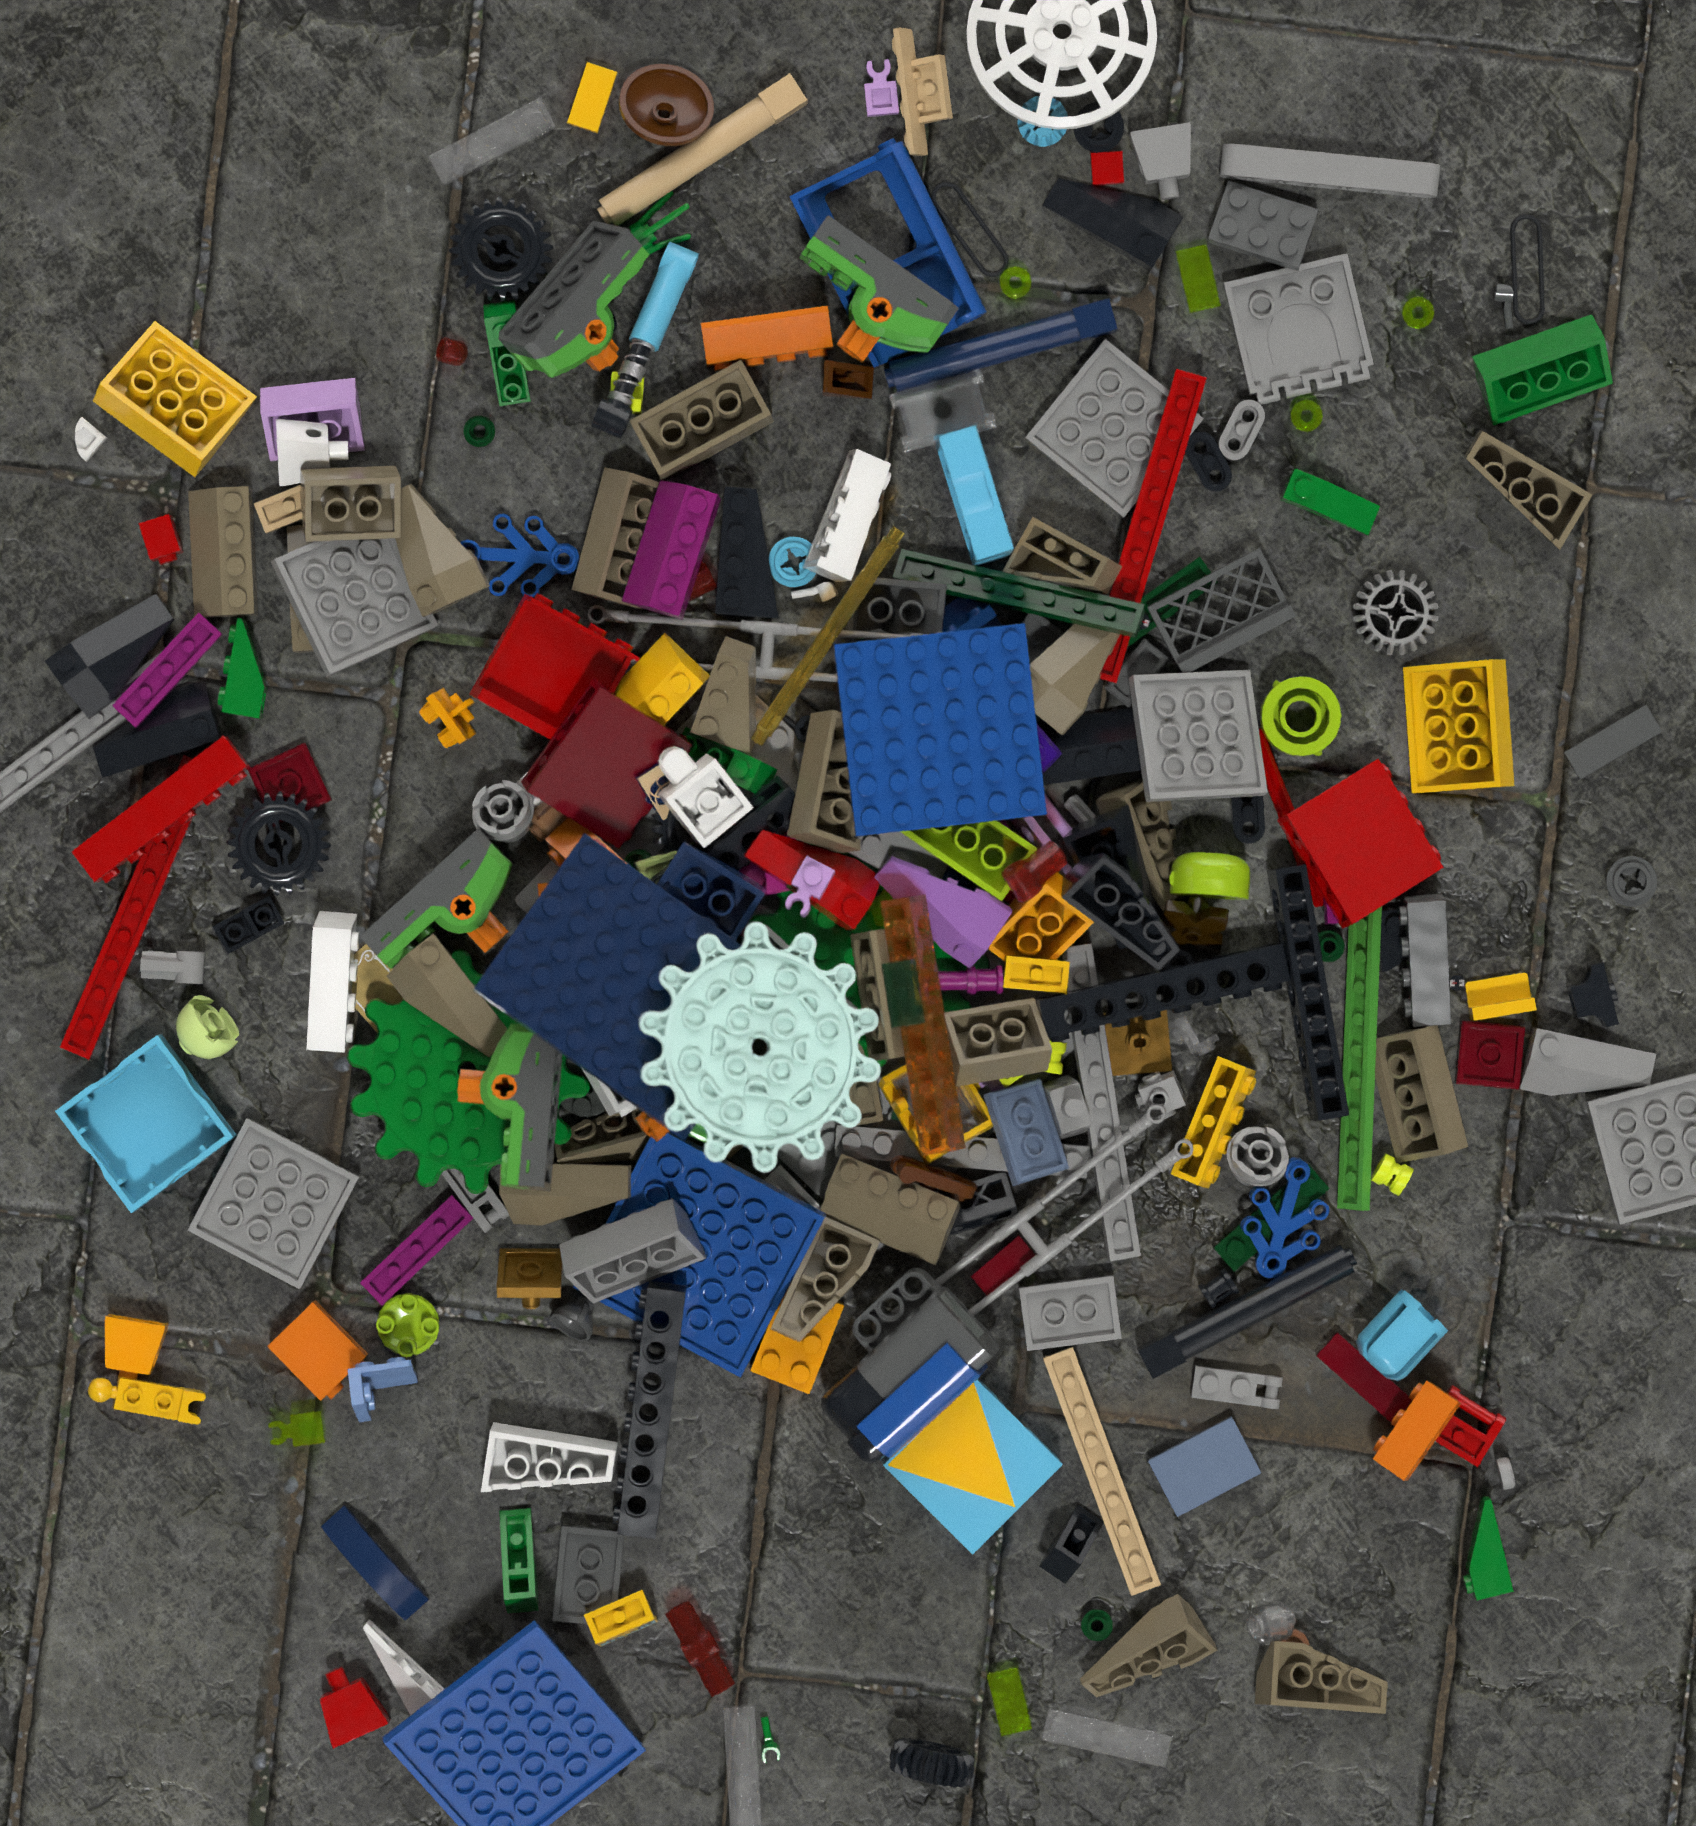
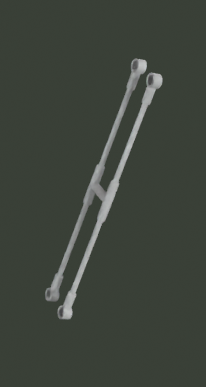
M594 605L588 610V619L598 625L605 622L629 623L632 621L735 629L744 633L762 634L760 666L756 665V678L785 681L802 679L837 682V675L795 671L793 668L772 667L775 635L796 637L800 634L864 640L924 635L920 633L903 635L800 627L798 624L741 620V622L683 618V620L670 616L632 614L630 611L611 610L599 605ZM597 609L603 612V617L599 621H596L593 617ZM632 659L629 666H634L637 661ZM697 663L706 672L712 671L713 664Z
M1158 1103L1150 1105L1147 1113L1129 1126L1127 1132L1040 1199L1036 1198L993 1232L990 1238L935 1279V1281L941 1286L996 1242H1001L1018 1229L1037 1254L1021 1266L1020 1271L969 1309L973 1315H976L1025 1276L1029 1277L1072 1243L1071 1240L1158 1173L1165 1172L1180 1159L1190 1157L1193 1153L1192 1142L1188 1139L1178 1140L1174 1149L1155 1163L1156 1166L1068 1234L1064 1233L1047 1246L1028 1221L1044 1209L1045 1204L1133 1136L1136 1138L1151 1125L1161 1123L1166 1116L1165 1108ZM1154 1108H1159L1162 1111V1117L1154 1119L1151 1117L1150 1111ZM1181 1143L1189 1145L1190 1151L1187 1154H1181L1178 1151V1146ZM898 1305L891 1313L899 1312L900 1306ZM873 1322L872 1330L876 1333V1324Z

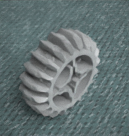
M1392 570L1386 571V581H1383L1380 574L1374 575V581L1377 585L1374 586L1371 582L1366 581L1363 585L1369 593L1366 594L1359 591L1356 594L1359 599L1364 600V603L1353 604L1354 610L1362 611V615L1353 617V622L1363 621L1364 626L1356 630L1357 634L1368 631L1370 635L1364 639V643L1369 644L1373 639L1377 640L1374 646V651L1376 652L1381 650L1383 644L1387 645L1386 655H1392L1394 646H1397L1399 655H1404L1405 644L1408 645L1412 652L1416 651L1417 645L1414 640L1417 639L1421 644H1426L1427 639L1422 632L1433 634L1435 631L1433 627L1427 625L1428 621H1438V616L1429 615V610L1437 609L1438 604L1428 605L1427 599L1435 596L1434 592L1431 591L1424 595L1422 590L1427 586V582L1423 581L1418 586H1415L1416 574H1412L1408 581H1405L1404 570L1398 572L1397 579H1394ZM1394 587V594H1392L1391 601L1387 605L1371 604L1374 597L1382 589ZM1404 589L1415 596L1421 612L1406 606L1404 602L1405 594H1403ZM1395 603H1397L1404 614H1410L1411 616L1398 617L1394 623L1390 619L1392 616H1388V612L1380 610L1394 608ZM1370 614H1375L1385 619L1387 623L1386 631H1388L1387 637L1378 632L1374 627ZM1403 621H1419L1417 628L1412 634L1406 638L1396 639L1397 632Z

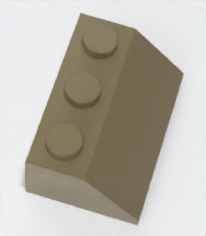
M396 466L300 469L301 508L305 542L401 538V477Z

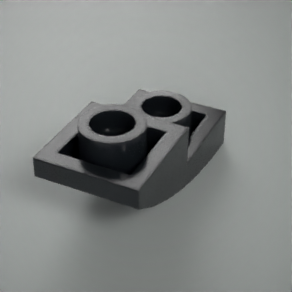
M268 896L211 928L225 954L228 955L285 923L271 897Z

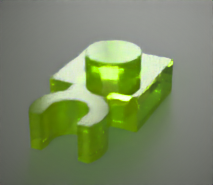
M322 1410L290 1414V1424H286L281 1420H274L268 1424L269 1428L278 1427L282 1431L280 1438L270 1440L272 1445H280L287 1438L293 1439V1447L326 1442Z

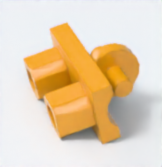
M441 688L426 698L428 702L420 709L419 713L428 724L433 723L440 717L446 728L438 733L437 736L444 748L457 743L460 745L477 734L469 723L475 718L468 709L475 703L471 697L463 702L457 692L449 696L446 690Z

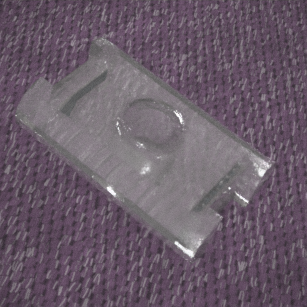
M980 369L888 395L891 409H899L906 434L905 437L901 438L904 453L935 445L938 443L939 436L976 425L978 432L996 427L994 413H986L979 386L984 384V378ZM939 403L947 404L951 409V415L946 419H940L935 416L933 408Z

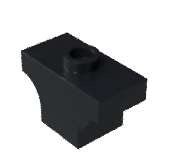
M1598 962L1587 965L1585 978L1578 984L1566 987L1574 1018L1592 1015L1599 1019L1602 1027L1618 1025L1619 1022L1614 1002L1618 1001L1617 991L1614 983L1608 982L1604 963Z

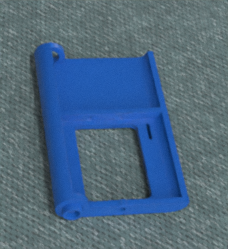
M892 138L877 146L879 152L874 156L789 196L811 239L827 215L834 219L825 201V196L828 193L874 171L880 172L916 243V248L913 251L893 261L959 308L940 336L987 313L903 141L896 142L895 138ZM833 284L848 314V306L855 292L849 288L847 291H844ZM877 309L873 312L872 316L877 319L882 313L881 310ZM877 342L868 354V357L875 368L910 351L893 348Z

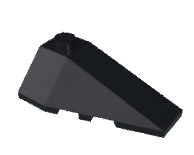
M1058 178L1042 205L1149 272L1183 219V216L1156 200Z
M154 594L73 640L45 660V662L62 687L90 719L117 699L122 692L120 689L131 675L134 676L139 669L138 665L149 650L154 649L175 619L158 595Z
M203 680L174 689L137 728L128 722L93 747L102 778L212 745L223 735L206 681Z
M1105 853L1083 857L1063 877L1062 898L1157 970H1160L1180 950V946L1130 873Z

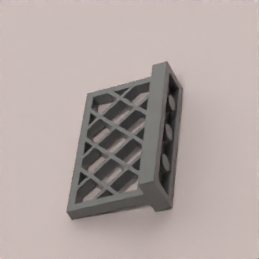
M1260 548L1147 606L1175 661L1174 663L1179 673L1192 672L1296 617ZM1257 557L1262 567L1258 581L1241 576L1245 563ZM1239 567L1237 574L1229 572ZM1224 574L1235 577L1230 596L1213 591L1217 578ZM1265 575H1266V577H1267V579H1268L1270 585H1269V584H1266V583H1263V579H1264V576H1265ZM1240 579L1257 584L1251 602L1235 598ZM1211 581L1209 589L1201 587ZM1261 586L1273 589L1279 601L1269 607L1256 604ZM1195 589L1207 592L1202 611L1185 606L1189 593ZM1212 594L1229 599L1223 617L1207 612ZM1183 596L1181 604L1173 602ZM1233 601L1250 606L1246 619L1240 622L1228 619ZM1167 604L1180 607L1174 625L1162 622L1156 610ZM1255 607L1262 609L1261 611L1252 615ZM1184 609L1201 614L1195 632L1178 627ZM1205 616L1222 620L1218 634L1212 637L1200 634ZM1226 622L1234 624L1233 626L1225 629ZM1165 627L1173 629L1171 636H1169ZM1177 630L1194 635L1191 647L1178 654L1173 644ZM1198 637L1206 639L1196 645Z

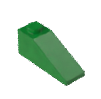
M1296 468L1291 471L1280 499L1283 502L1367 536L1380 508L1379 505Z
M1488 1496L1481 1497L1466 1562L1467 1575L1462 1576L1466 1593H1472L1477 1601L1514 1592L1492 1501Z
M531 1508L499 1511L503 1594L507 1614L539 1611Z

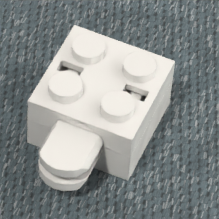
M676 746L669 747L660 754L658 760L659 768L671 783L661 790L658 796L691 838L701 847L705 848L753 809V806L717 760L707 753L696 763L685 750Z

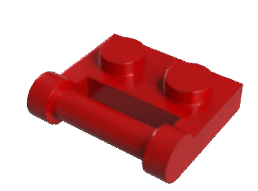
M1451 1385L1446 1393L1461 1402L1459 1408L1489 1425L1484 1434L1453 1415L1436 1439V1442L1478 1467L1502 1429L1506 1417L1499 1413L1493 1414L1462 1395L1459 1388Z

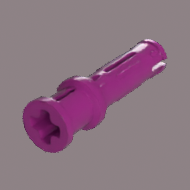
M997 965L995 969H976L975 966L966 968V971H907L906 992L966 990L970 995L976 994L977 991L1003 993L1002 965Z

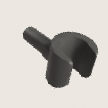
M1496 284L1494 301L1504 302L1505 329L1513 328L1511 307L1514 290L1509 285Z

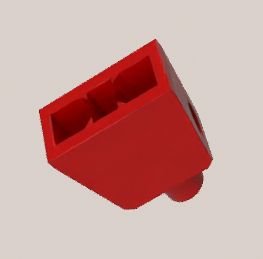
M342 1666L325 1674L331 1691L321 1696L320 1703L333 1749L389 1724L391 1719L363 1677L349 1682Z

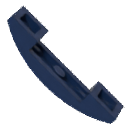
M345 1505L321 1526L355 1570L405 1621L429 1600L414 1581L400 1570L365 1531L366 1528Z

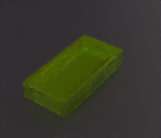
M1207 244L1175 251L1189 314L1220 307V299Z
M1017 1666L986 1673L1001 1736L1032 1729Z

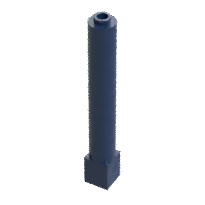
M1108 298L1072 308V310L932 349L928 353L921 352L888 362L889 368L885 369L884 373L888 387H895L896 392H900L1070 343L1082 342L1116 332L1118 328Z

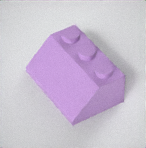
M355 378L260 388L261 417L270 461L278 460L276 419L325 423L328 425V441H348V452L365 451L360 402Z

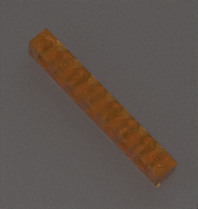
M926 894L880 901L920 1155H932L964 1149L966 1146Z

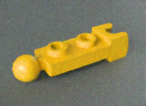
M119 1376L117 1386H112L108 1379L96 1378L88 1387L89 1397L95 1402H105L109 1398L114 1399L112 1408L115 1410L196 1425L200 1424L201 1419L196 1413L189 1412L188 1406L193 1401H204L206 1398L205 1392L201 1390Z

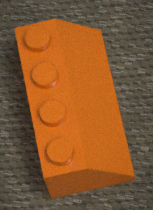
M828 305L701 323L707 367L714 366V371H721L739 360L745 362L746 367L764 365V359L777 358V362H789L796 360L795 355L808 353L809 358L827 356V350H833Z

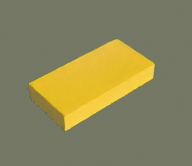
M589 62L586 63L567 121L568 124L598 134L618 74L616 71Z

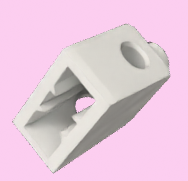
M276 419L279 486L299 484L300 469L330 468L329 460H348V441H328V425L325 423Z

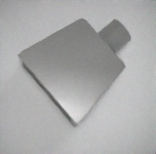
M1190 122L1130 132L1129 141L1144 184L1158 183L1161 200L1180 197L1177 180L1188 178L1190 175Z
M1069 1075L1043 1082L1042 1085L1060 1140L1085 1133L1091 1126V1120L1079 1082Z

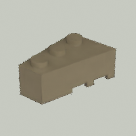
M1032 517L1002 572L1083 591L1108 594L1123 566Z

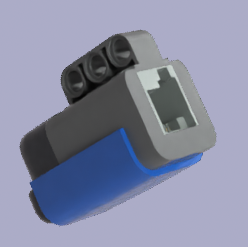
M912 1268L855 1320L853 1334L869 1353L823 1395L821 1407L826 1416L849 1439L847 1442L848 1446L861 1460L875 1463L885 1456L892 1458L988 1368L987 1362L995 1356L1000 1346L989 1331L947 1287L940 1286L924 1269ZM915 1276L922 1281L923 1288L921 1291L915 1292L908 1287L907 1280L909 1277ZM885 1299H896L900 1306L899 1312H889L884 1305ZM862 1320H872L876 1324V1333L867 1334L864 1332L861 1326Z

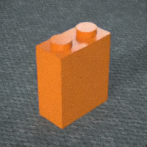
M316 1300L267 1346L320 1401L326 1395L331 1400L344 1387L341 1381L348 1375L347 1369L355 1368V1365L364 1362L363 1359L368 1355Z

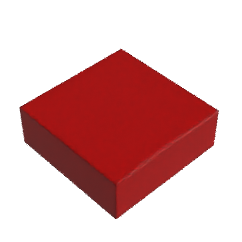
M1122 151L1090 154L1092 186L1124 184Z

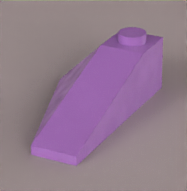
M893 856L881 867L874 877L944 952L968 968L987 951L1013 909L986 891L976 888L974 892L957 885V880L949 877L947 881L930 875L928 869Z

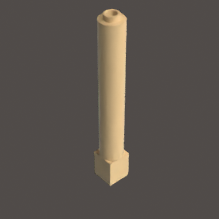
M790 73L758 93L756 98L708 128L701 137L693 142L682 145L599 200L601 207L597 211L606 224L612 222L615 226L620 225L774 123L776 125L807 105V98Z

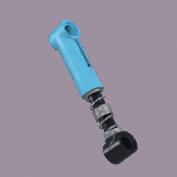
M672 242L668 243L656 277L630 334L629 340L632 342L629 345L630 353L624 357L625 361L622 362L619 368V379L613 382L614 390L609 392L607 398H602L591 427L617 438H622L633 411L630 408L632 404L631 399H634L632 396L636 386H639L638 382H641L646 371L644 366L647 361H650L648 359L650 352L659 350L685 285L693 273L699 253Z

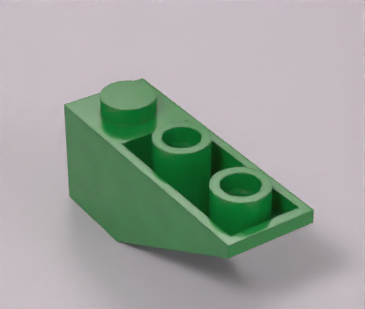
M515 300L484 304V322L499 406L531 402L526 370L498 339L501 329L517 312Z
M237 618V623L231 624L228 642L233 643L231 656L226 655L223 674L228 676L226 687H220L218 705L222 706L223 713L262 719L268 688L246 620Z
M685 727L682 734L692 745L689 756L695 763L707 753L717 760L735 785L754 794L774 779L778 769L736 749L691 733V729Z

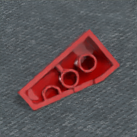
M761 830L744 854V857L794 893L798 889L793 887L791 883L806 856L835 870V874L821 899L818 900L811 896L809 900L810 905L843 929L854 930L872 905L880 883L874 878L876 873L857 859Z

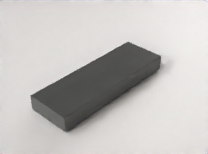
M1646 704L1566 750L1563 754L1577 778L1581 780L1658 735L1662 730Z

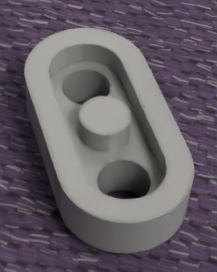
M1244 400L1234 408L1218 441V447L1224 458L1236 461L1242 459L1249 452L1265 419L1264 409L1257 401ZM1244 411H1251L1253 413L1254 419L1252 422H1245L1243 420L1242 414ZM1236 439L1240 444L1239 449L1236 451L1229 449V440Z

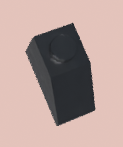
M1077 1505L1051 1543L1039 1567L1066 1584L1082 1565L1104 1522Z

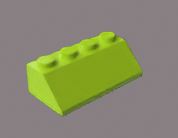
M998 821L900 832L1001 902L1038 849Z

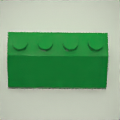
M1592 314L1472 356L1477 382L1493 425L1613 384L1605 337Z

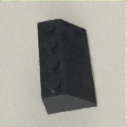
M1133 708L1082 715L1064 735H1061L1045 721L1037 722L1063 753L1042 774L1044 786L1141 770Z

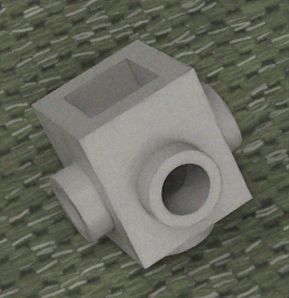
M1174 1070L1163 1075L1160 1072L1149 1074L1143 1077V1083L1138 1085L1139 1094L1135 1095V1098L1142 1113L1147 1111L1150 1105L1158 1103L1165 1108L1166 1119L1176 1114L1175 1109L1186 1105L1185 1096ZM1162 1094L1163 1097L1157 1098L1155 1095ZM1154 1108L1150 1111V1115L1152 1118L1158 1117L1159 1119L1162 1117V1111L1159 1108Z

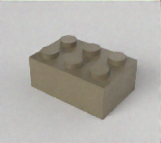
M1035 997L946 1012L942 1015L939 1037L956 1087L1048 1071L1052 1047Z

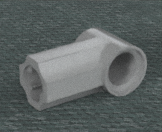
M142 951L141 978L175 980V983L203 984L205 952L176 951V953L164 951Z

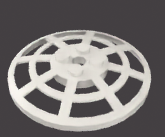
M973 0L969 11L966 32L967 50L972 69L988 96L1005 112L1023 122L1057 130L1077 129L1098 123L1127 105L1140 90L1149 74L1157 42L1156 17L1151 0H1141L1147 19L1148 31L1147 45L1144 46L1128 40V18L1122 4L1128 0H1100L1092 5L1086 0H1036V3L1027 15L1009 12L1014 0H1003L999 10L982 8L983 0ZM1112 8L1115 9L1119 22V37L1100 32L1098 16ZM977 20L996 23V44L1002 60L987 71L981 62L977 47ZM1005 24L1024 28L1026 45L1012 54L1008 50L1005 39ZM1058 24H1066L1071 29V35L1066 39H1059L1053 34L1054 27ZM1102 46L1116 50L1109 64L1097 75L1089 62L1097 47ZM1125 53L1143 59L1141 67L1130 85L1117 98L1111 100L1103 83L1117 70ZM1032 56L1037 62L1046 67L1043 83L1029 77L1018 65ZM1077 67L1086 81L1074 86H1055L1059 70H1070ZM1009 71L1022 85L1034 92L1040 93L1036 113L1012 102L999 91L993 82ZM1092 91L1101 107L1095 111L1077 116H1048L1053 97H1073Z

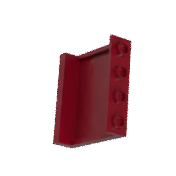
M593 678L521 783L528 793L615 847L620 848L624 842L631 839L635 832L636 824L642 816H646L653 806L638 778L659 765L660 754L665 749L676 746L689 754L692 745L683 734H676L610 692L604 684ZM664 775L658 779V784L664 785L669 780ZM656 781L650 787V791L654 795L659 788ZM650 794V797L653 801L655 797Z

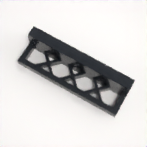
M1006 1171L972 1181L977 1185V1189L981 1188L979 1193L975 1191L973 1196L976 1199L970 1208L964 1210L960 1208L949 1236L1011 1218L1018 1213ZM999 1182L1003 1183L1007 1197L992 1200L984 1196L990 1185ZM942 1190V1191L936 1192V1193H939V1194H941V1195H943V1196H946V1197L950 1198V1197L946 1194V1193H947L946 1191H943V1190ZM981 1200L984 1201V1202H986V1203H984V1204H980V1205H979V1203H980Z

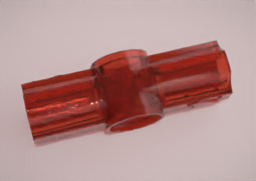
M690 1601L682 1602L666 1612L665 1615L681 1642L680 1647L693 1669L696 1668L711 1697L733 1686L735 1681L720 1656L721 1651L709 1629H705L699 1615H697Z

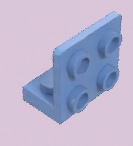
M395 1357L388 1359L387 1363L374 1365L373 1362H361L356 1364L355 1368L347 1369L351 1404L359 1422L372 1421L371 1410H376L374 1392L371 1390L418 1383L417 1374L411 1360Z

